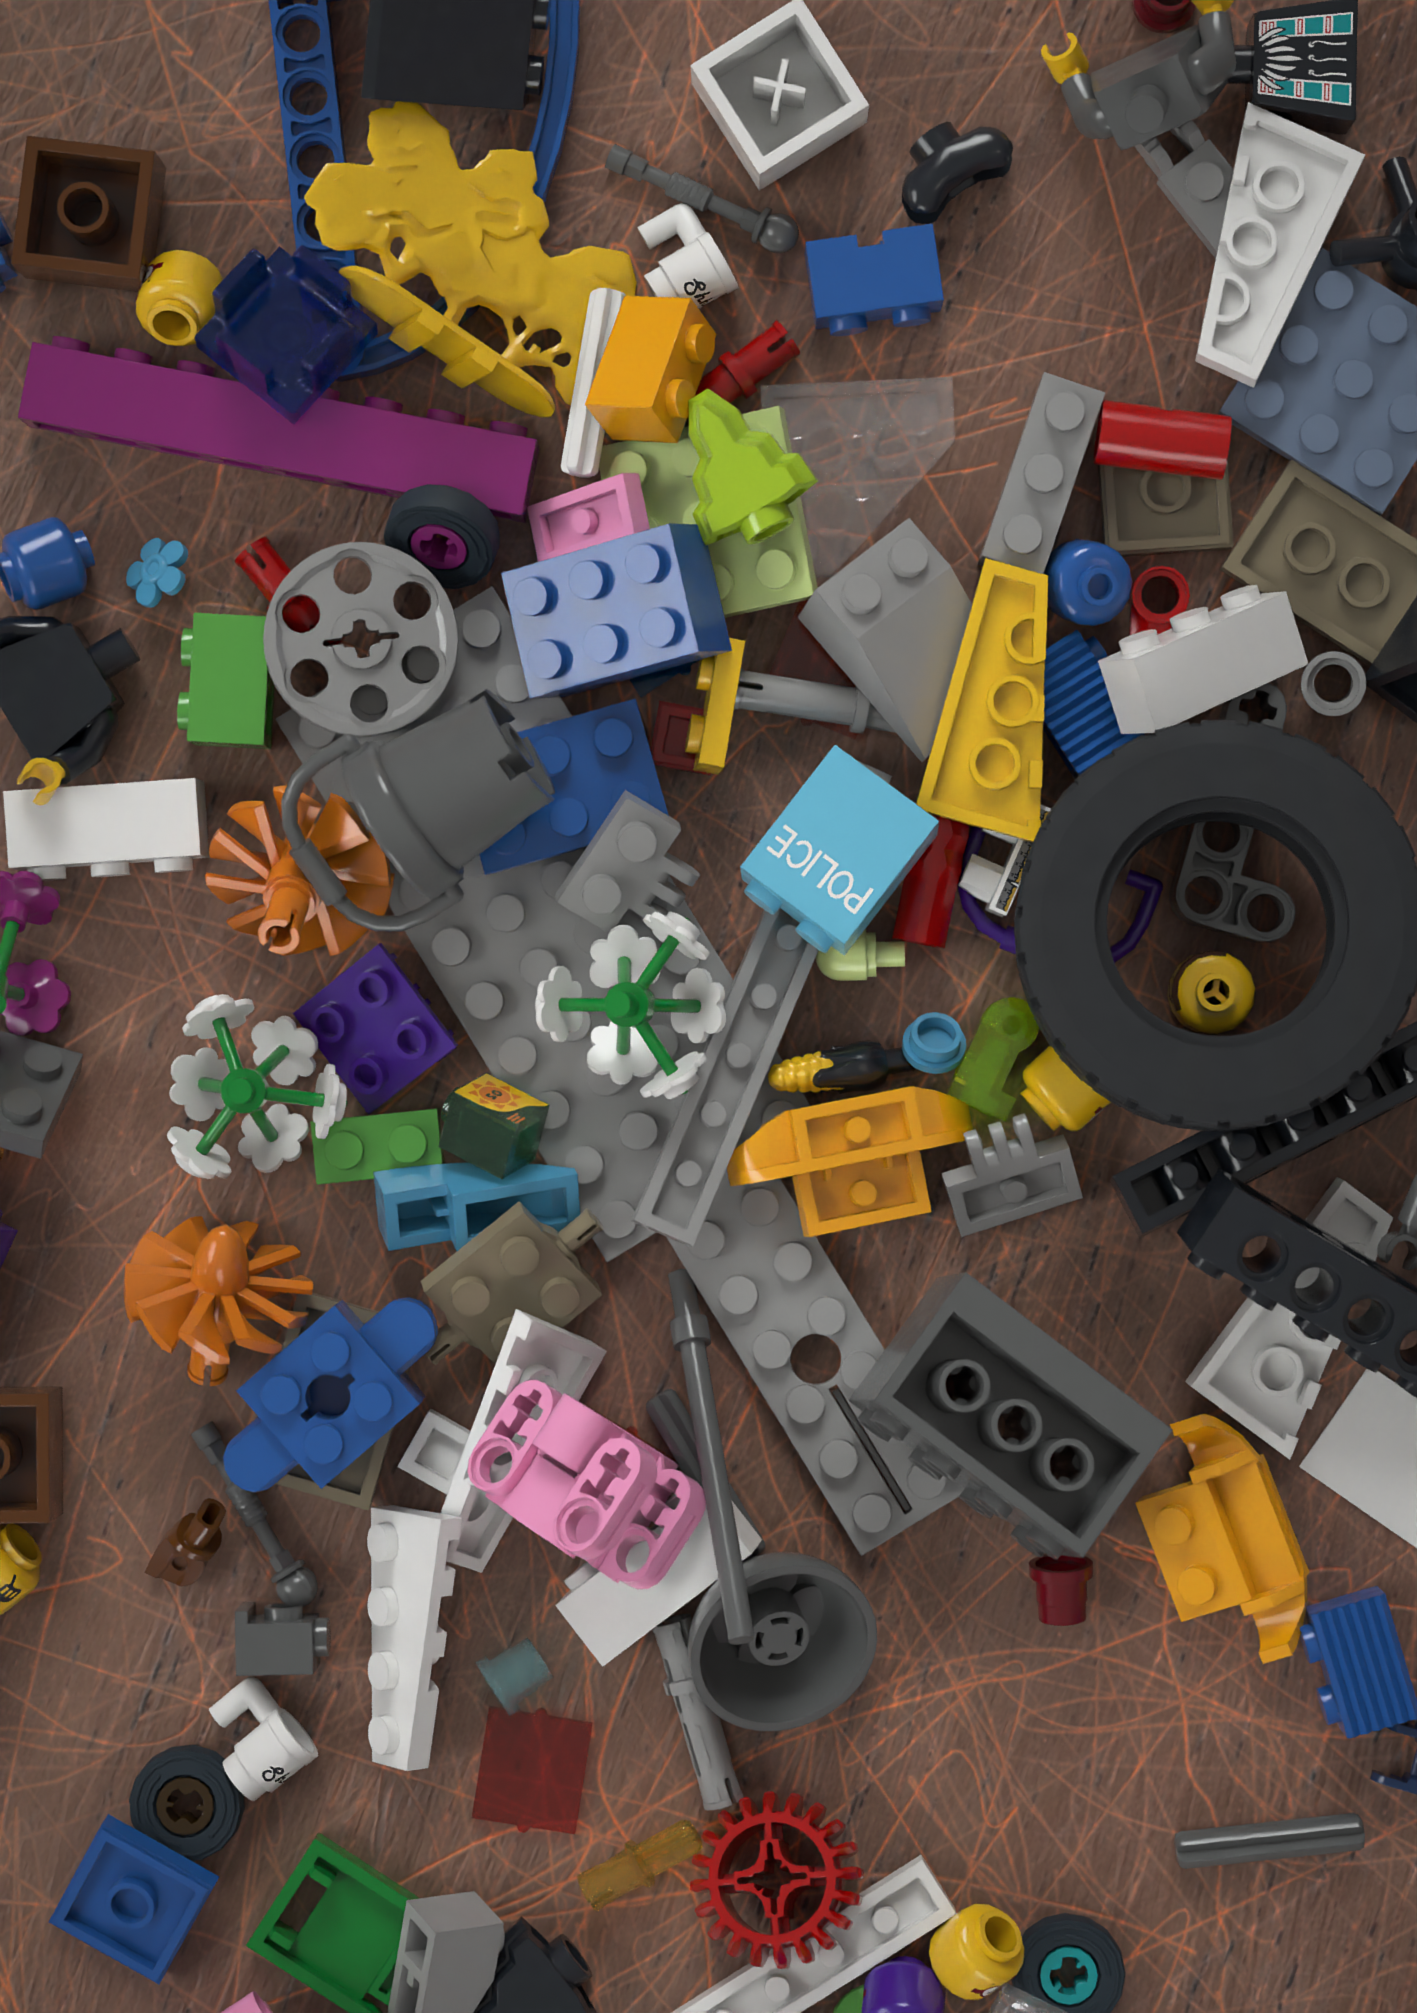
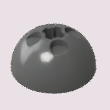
M773 1552L744 1560L742 1564L755 1639L744 1644L729 1643L719 1580H716L700 1601L693 1616L689 1632L688 1659L696 1690L704 1703L716 1715L742 1728L756 1731H782L807 1725L828 1715L842 1705L856 1691L867 1675L873 1662L877 1645V1624L873 1610L860 1588L844 1572L817 1557L796 1552Z

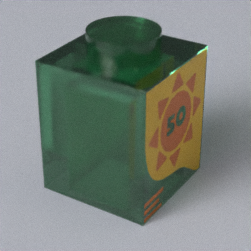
M485 1073L462 1087H456L448 1095L441 1111V1119L445 1123L438 1147L500 1179H504L535 1160L550 1105Z

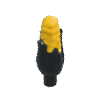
M865 1040L844 1046H831V1050H821L814 1054H806L803 1057L795 1056L791 1060L786 1059L780 1064H774L768 1073V1083L772 1088L780 1092L788 1091L794 1093L800 1091L806 1093L812 1091L822 1093L838 1090L839 1094L851 1091L866 1092L884 1085L888 1075L915 1071L916 1068L906 1060L902 1047L884 1050L879 1042Z

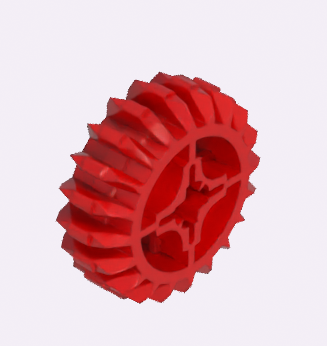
M773 1791L765 1792L762 1813H759L756 1804L751 1798H741L739 1800V1808L744 1820L739 1822L729 1811L722 1810L718 1814V1819L727 1830V1833L721 1837L715 1832L705 1830L701 1835L705 1843L715 1847L712 1858L702 1854H694L692 1858L693 1865L709 1869L708 1879H695L690 1882V1890L692 1892H710L711 1900L701 1903L695 1908L697 1917L708 1918L718 1914L720 1919L710 1927L708 1936L712 1940L718 1941L732 1931L734 1935L728 1944L727 1954L735 1958L743 1954L748 1945L752 1944L750 1964L755 1967H763L767 1961L770 1949H773L776 1967L778 1969H788L791 1963V1948L795 1947L797 1955L803 1963L809 1964L814 1962L815 1952L810 1942L812 1939L815 1938L826 1950H833L837 1943L835 1938L826 1929L828 1925L832 1922L844 1930H850L853 1925V1921L849 1917L838 1912L841 1902L852 1906H860L862 1903L861 1895L851 1891H844L845 1881L863 1879L864 1870L860 1867H843L842 1860L854 1856L859 1851L858 1846L853 1841L844 1842L837 1846L834 1844V1841L845 1830L846 1825L841 1820L835 1819L823 1828H820L819 1826L825 1817L827 1808L818 1802L814 1803L805 1816L802 1817L803 1796L797 1793L790 1794L784 1811H781L777 1793ZM783 1826L797 1828L805 1833L819 1849L825 1866H798L791 1858L789 1843L784 1841ZM763 1830L764 1840L760 1841V1853L756 1863L749 1869L734 1871V1873L729 1874L733 1858L741 1845L752 1835ZM778 1860L782 1862L779 1870L790 1872V1874L799 1877H807L805 1879L791 1880L790 1884L781 1885L779 1890L780 1896L776 1897V1900L772 1898L773 1889L755 1883L748 1884V1882L763 1880L764 1876L774 1874V1864ZM826 1886L822 1902L814 1915L802 1926L791 1931L790 1920L794 1919V1903L798 1896L804 1891ZM744 1893L757 1895L763 1903L765 1918L770 1919L771 1935L763 1934L750 1927L737 1913L730 1894Z

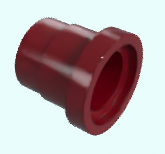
M1132 0L1134 14L1141 25L1152 32L1162 34L1172 33L1184 27L1191 19L1196 8L1191 0H1183L1175 6H1165L1156 0Z
M1047 1554L1043 1555L1042 1558L1035 1557L1029 1561V1577L1036 1582L1039 1621L1054 1626H1069L1084 1622L1086 1620V1602L1088 1600L1087 1581L1093 1577V1561L1086 1556L1081 1558L1060 1555L1057 1560Z

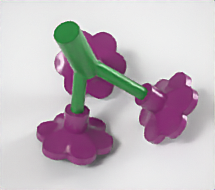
M0 871V925L4 929L0 942V1014L6 1016V1026L15 1035L27 1036L34 1030L41 1033H50L55 1031L60 1025V1010L65 1008L71 1000L70 987L67 983L58 979L56 966L48 960L38 959L29 965L21 962H14L9 965L17 933L25 930L27 922L35 925H45L51 922L53 910L57 909L60 903V894L54 888L44 886L41 877L33 872L19 871L11 874L6 871Z

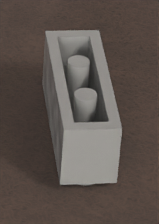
M1046 372L1043 373L977 563L978 565L983 566L984 560L987 558L1044 574L1105 392Z

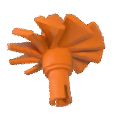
M287 785L275 786L273 788L281 820V799ZM301 793L298 800V824L304 838L312 840L346 888L347 893L345 895L358 908L376 915H384L392 894L395 873H391L390 860L384 854L371 832L365 828L348 802L333 793L330 794L317 822L314 823L322 805L308 795ZM264 801L238 802L228 810L227 815L260 840L267 851L265 853L248 850L221 828L215 832L209 847L210 858L247 864L260 875L246 879L206 872L205 880L207 887L217 898L228 905L255 893L263 894L264 904L227 919L226 923L233 930L258 936L263 946L269 941L270 937H273L268 950L283 956L311 951L327 945L330 956L338 955L352 946L367 932L368 928L350 922L332 904L329 906L325 905L289 854L292 847L287 836L283 841L274 834Z
M202 1216L190 1217L175 1227L165 1237L153 1231L147 1233L139 1242L130 1263L125 1265L123 1289L125 1309L129 1321L132 1323L142 1320L152 1338L166 1352L172 1353L180 1339L191 1347L187 1375L191 1381L203 1386L206 1365L212 1367L209 1386L222 1384L227 1379L229 1372L228 1364L230 1363V1344L234 1340L239 1346L262 1353L276 1354L282 1350L283 1345L258 1331L245 1318L276 1321L288 1329L303 1327L307 1324L309 1313L288 1311L267 1299L286 1293L312 1295L313 1281L303 1275L290 1279L259 1276L272 1267L300 1258L301 1252L294 1245H260L252 1260L249 1261L246 1248L259 1228V1224L244 1221L230 1226L224 1224L212 1228L208 1232Z

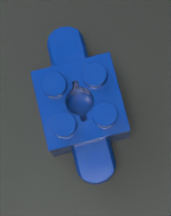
M411 1297L399 1298L388 1303L365 1324L362 1323L343 1300L328 1310L236 1390L258 1417L239 1432L227 1445L223 1460L225 1471L230 1480L241 1489L251 1492L263 1491L272 1487L296 1465L300 1464L320 1489L326 1486L415 1409L426 1397L405 1371L435 1344L439 1331L437 1319L431 1308L421 1300Z

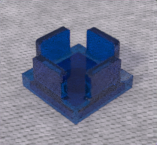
M301 245L293 253V256L279 246L267 260H265L263 254L253 248L218 284L212 292L215 314L195 335V341L198 349L291 423L295 424L378 335V327L374 320L353 304L351 285L345 277L304 245Z

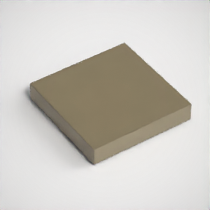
M1228 459L1222 480L1098 465L1103 544L1118 551L1122 557L1231 550L1234 547Z

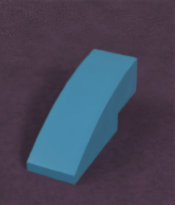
M479 1162L421 1165L373 1172L378 1228L388 1251L449 1240L452 1241L456 1251H458L519 1201L539 1222L553 1227L558 1232L580 1215L578 1174L575 1168L541 1164Z

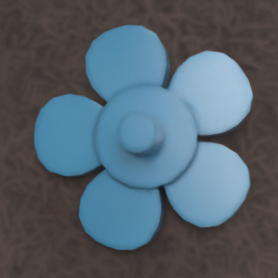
M159 538L151 539L141 549L140 556L144 562H134L129 567L126 576L127 585L136 590L137 602L147 608L155 607L160 602L162 591L173 596L182 589L186 577L178 568L188 558V549L181 542L171 541L166 544Z

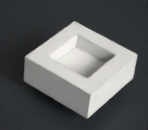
M430 1409L397 1467L447 1495L471 1431Z

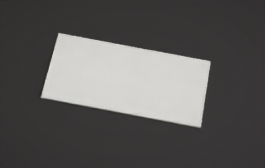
M1366 1369L1299 1467L1417 1548V1398L1381 1372L1377 1371L1375 1373Z

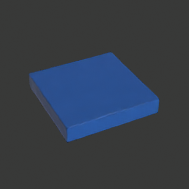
M108 1814L58 1903L49 1923L153 1982L160 1984L218 1881L219 1876Z

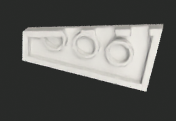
M1248 102L1195 359L1196 362L1254 388L1363 163L1365 154Z
M1337 1177L1306 1220L1375 1261L1378 1255V1243L1387 1234L1393 1217L1346 1181ZM1309 1268L1302 1272L1296 1281L1295 1288H1305L1311 1285L1318 1277L1319 1268ZM1247 1297L1185 1382L1290 1460L1299 1440L1296 1434L1307 1408L1312 1409L1322 1386L1318 1382L1333 1348L1337 1350L1341 1340L1330 1334L1326 1341L1322 1342L1303 1331L1292 1321L1296 1315L1292 1311L1278 1303L1273 1311H1270Z
M518 1309L515 1310L441 1510V1514L463 1517L460 1539L449 1540L447 1562L482 1573L513 1518L500 1506L485 1497L487 1493L474 1486L470 1481L467 1471L468 1461L473 1449L508 1395L517 1385L528 1380H538L549 1385L562 1395L566 1393L579 1401L605 1356L606 1350L591 1340ZM536 1405L532 1409L530 1416L537 1421L542 1415L543 1409ZM515 1433L514 1437L512 1438L513 1441L520 1444L521 1446H523L526 1441V1439L519 1436L517 1433ZM510 1452L503 1453L493 1462L490 1468L491 1483L503 1480L512 1467Z
M395 1505L371 1507V1528L367 1536V1546L371 1556V1592L368 1597L367 1606L368 1614L372 1621V1655L368 1662V1676L372 1685V1720L368 1728V1738L372 1748V1762L405 1771L429 1768L439 1695L438 1687L430 1679L431 1668L438 1661L439 1657H444L447 1632L438 1625L441 1597L452 1596L456 1570L449 1565L446 1566L449 1540L460 1539L463 1517Z

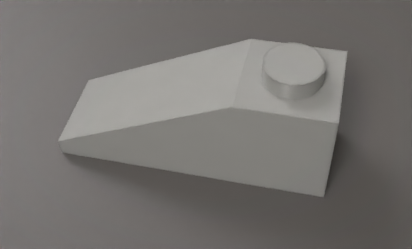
M475 1891L406 1901L387 2013H473L494 1980L498 1953L503 1949L505 1939L504 1923Z

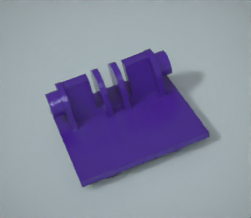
M382 943L376 945L293 1013L302 1027L309 1029L317 1037L318 1048L329 1063L335 1065V1071L368 1115L433 1064L438 1063L457 1048L456 1046H458L452 1038L454 1032L451 1029L446 1030L429 1007L432 1004L430 1000L422 998L418 992L420 989L418 984L410 982L395 962L397 956L394 952L389 954Z

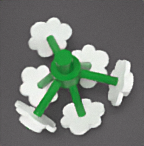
M653 912L652 915L646 914L643 922L653 929V934L663 942L658 951L657 945L652 938H639L636 930L629 925L614 927L610 930L607 940L598 939L592 943L590 948L591 956L595 960L590 966V978L596 986L601 988L612 987L606 997L581 998L582 988L580 983L572 981L570 971L566 967L556 966L550 971L548 980L541 981L538 986L535 1002L536 1021L539 1029L543 1032H550L554 1041L563 1042L567 1039L569 1032H577L580 1029L583 1021V1012H606L607 1017L611 1020L609 1027L598 1026L591 1032L593 1047L590 1048L587 1054L588 1067L596 1074L605 1075L610 1073L612 1081L622 1085L628 1083L633 1075L637 1077L651 1075L655 1072L658 1062L662 1070L654 1076L653 1080L641 1088L640 1093L644 1098L652 1095L657 1097L664 1094L667 1099H672L681 1094H686L698 1082L699 1077L696 1072L698 1067L707 1061V1057L704 1053L698 1054L697 1051H694L674 1062L652 1029L649 1021L655 1012L671 1013V1023L675 1031L688 1034L689 1039L693 1043H704L708 1038V1034L719 1033L725 1026L726 1012L723 1005L725 990L722 984L712 982V977L706 969L694 968L688 972L685 982L675 985L673 988V999L654 998V994L650 991L649 987L659 978L661 969L675 949H678L682 954L691 959H696L697 957L706 960L710 953L706 947L696 941L701 932L691 923L689 918L674 912H669L666 916Z
M214 995L199 1002L194 1010L187 1014V1023L182 1027L184 1035H197L200 1039L217 1037L225 1059H218L216 1051L204 1047L196 1052L195 1057L192 1055L178 1056L171 1065V1076L176 1083L170 1089V1098L175 1104L184 1105L188 1117L195 1121H206L214 1114L215 1108L222 1109L205 1135L195 1129H191L188 1132L180 1127L174 1126L170 1128L167 1138L173 1144L171 1151L182 1169L198 1178L212 1179L215 1175L223 1179L229 1177L232 1172L229 1165H227L231 1160L230 1155L216 1142L237 1113H249L242 1121L241 1129L245 1137L239 1141L238 1150L243 1157L252 1158V1162L257 1170L264 1173L273 1172L281 1166L283 1160L292 1162L298 1159L302 1153V1147L299 1142L304 1140L309 1132L308 1122L300 1114H290L288 1108L283 1104L271 1106L266 1113L262 1109L266 1101L314 1106L313 1122L316 1123V1137L318 1139H325L327 1137L329 1126H332L334 1121L339 1122L342 1120L345 1107L348 1104L346 1085L340 1083L339 1076L335 1075L334 1064H326L324 1073L319 1074L315 1092L269 1087L265 1079L270 1074L276 1083L290 1085L297 1080L299 1075L304 1077L310 1076L316 1068V1062L312 1056L318 1049V1040L313 1032L306 1028H297L294 1020L288 1016H281L274 1023L270 1021L259 1022L251 1032V1039L257 1047L253 1053V1060L258 1067L253 1070L243 1068L229 1030L239 1027L246 1022L245 1016L254 1010L252 1000L239 999L234 1001L228 995Z

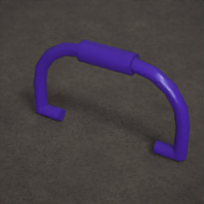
M971 827L963 854L962 872L959 881L971 854L977 856L986 835V833L982 832V828ZM1132 869L1128 873L1125 884L1145 892L1135 919L1125 936L1110 947L1114 963L1136 948L1150 925L1163 890V884L1160 880ZM957 885L962 909L975 927L983 934L1000 943L999 949L1016 955L1014 927L1008 925L1005 929L990 920L977 903L976 898Z

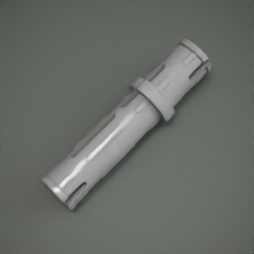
M742 668L740 670L734 706L736 710L739 708L849 725V732L863 734L865 728L896 733L857 686L853 688L744 671Z
M691 1614L675 1615L666 1618L664 1624L661 1622L652 1629L667 1678L663 1681L666 1695L673 1696L690 1758L699 1783L704 1810L722 1809L732 1805L731 1799L734 1803H738L744 1796L735 1775L720 1718L701 1699L692 1679L688 1659V1640L692 1623Z

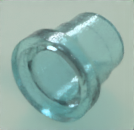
M528 1637L512 1648H507L490 1661L484 1656L475 1662L478 1670L509 1717L520 1710L519 1702L536 1692L540 1686L553 1678L547 1665Z

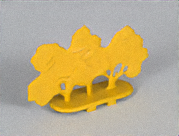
M397 101L392 108H379L372 111L368 116L370 125L367 138L368 149L374 159L370 165L326 163L304 196L306 204L316 210L315 226L319 231L322 245L336 251L366 248L380 256L385 276L368 268L355 265L341 268L337 274L341 286L362 306L394 327L388 339L409 353L422 346L444 361L447 365L441 375L461 389L474 382L513 408L541 418L551 417L555 410V404L550 393L538 381L520 369L524 366L533 365L550 367L555 375L556 389L565 403L571 406L590 293L597 288H611L624 293L626 296H635L637 281L630 256L624 251L595 246L574 249L569 254L549 257L542 250L539 240L549 227V219L544 201L535 195L533 186L537 181L533 151H518L516 149L490 150L485 159L479 161L473 169L461 170L450 145L449 130L441 125L419 103ZM402 237L406 244L397 260L390 251L391 243L394 238ZM420 272L429 276L438 293L446 300L448 306L446 312L442 315L401 287L400 284L410 280ZM477 305L484 306L498 314L503 320L508 333L509 345L502 355L458 326L467 308ZM520 315L526 325V329L517 336L513 330L514 318ZM552 328L558 331L562 337L560 343L541 353V348L534 343L529 351L524 348L525 342L533 333L540 330ZM568 352L571 356L570 363L565 367L553 362L556 355Z

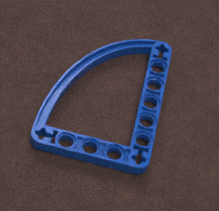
M269 0L307 352L314 368L321 376L331 381L344 382L377 375L414 360L427 350L420 346L410 353L388 339L392 331L366 342L363 306L353 299L348 292L344 299L333 305L323 304L316 300L313 294V284L316 278L327 271L338 272L346 266H358L356 250L336 251L322 245L321 241L310 238L307 234L306 221L315 210L306 204L304 196L315 178L307 177L299 168V158L302 152L314 145H323L329 148L334 154V163H347L329 2L341 0H318L317 6L302 3L294 4V0ZM551 0L549 46L544 89L535 132L529 151H533L537 171V181L533 186L534 194L541 198L544 203L562 153L573 104L579 56L580 0ZM282 2L287 4H293L283 9H281L280 6ZM300 19L310 20L320 28V39L317 45L306 52H296L290 49L285 42V33L288 27L294 21ZM307 82L318 83L327 91V102L324 108L313 115H303L297 112L292 105V95L296 88ZM443 296L431 306L442 315H444L448 308ZM480 305L467 308L458 326L460 327L480 308ZM352 313V322L339 320L340 333L345 344L355 345L353 353H348L344 356L343 366L334 367L329 357L320 356L321 349L331 346L330 327L327 322L316 326L315 318L319 316L337 319Z

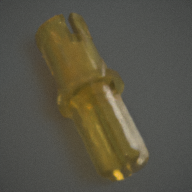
M680 1820L638 1844L632 1839L625 1842L624 1850L601 1864H597L579 1873L577 1880L587 1902H591L592 1908L595 1911H599L631 1890L633 1891L642 1885L647 1888L654 1886L655 1876L700 1852L703 1848L702 1840L696 1827L690 1820Z

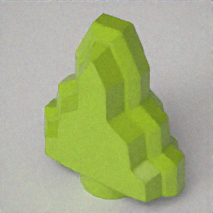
M709 389L689 399V437L700 458L692 476L700 503L692 514L704 544L709 545L742 532L748 544H754L772 537L792 524L795 519L788 505L818 482V479L801 454L785 453L770 433L751 431L740 410Z

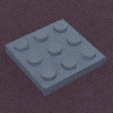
M1322 248L1254 388L1238 381L1217 414L1231 416L1232 425L1289 461L1291 459L1376 514H1383L1417 460V306L1351 265L1334 266L1330 260L1329 251Z

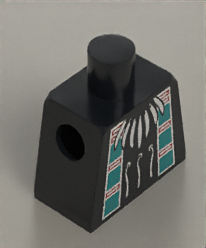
M1328 0L1254 13L1247 26L1246 45H1234L1236 69L1227 83L1245 84V111L1249 102L1307 129L1332 134H1346L1356 120L1358 0Z

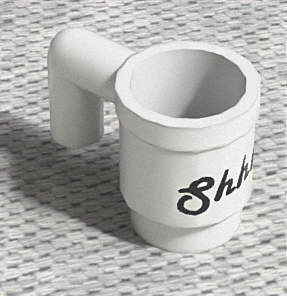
M677 204L637 227L649 249L654 248L676 234L679 235L685 245L658 261L659 267L644 275L654 297L691 298L699 309L725 293L729 294L739 288L715 241L705 231L694 210L687 204Z
M248 1677L211 1706L209 1711L215 1721L223 1728L227 1727L248 1708L260 1723L258 1727L234 1746L235 1751L222 1762L226 1774L236 1788L245 1797L255 1801L266 1791L272 1793L304 1765L307 1766L318 1757V1750L301 1724L289 1712L279 1707L263 1683L258 1678Z

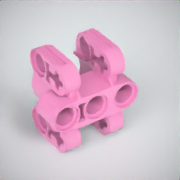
M538 1380L525 1381L512 1390L476 1444L468 1461L467 1471L470 1481L476 1488L487 1493L485 1497L570 1557L575 1558L577 1556L583 1558L616 1583L621 1581L638 1590L649 1589L662 1580L701 1521L706 1509L704 1489L697 1481L676 1470L679 1466L678 1464L568 1394L564 1393L562 1395L557 1390ZM536 1405L543 1409L542 1415L537 1421L530 1416L532 1409ZM515 1433L526 1439L523 1446L512 1440ZM510 1452L512 1467L503 1480L491 1483L490 1468L493 1462L503 1453ZM672 1493L681 1499L675 1510H672L665 1504L667 1498ZM651 1521L664 1529L661 1535L647 1528ZM647 1541L649 1557L641 1569L629 1573L626 1568V1557L629 1550L635 1544Z

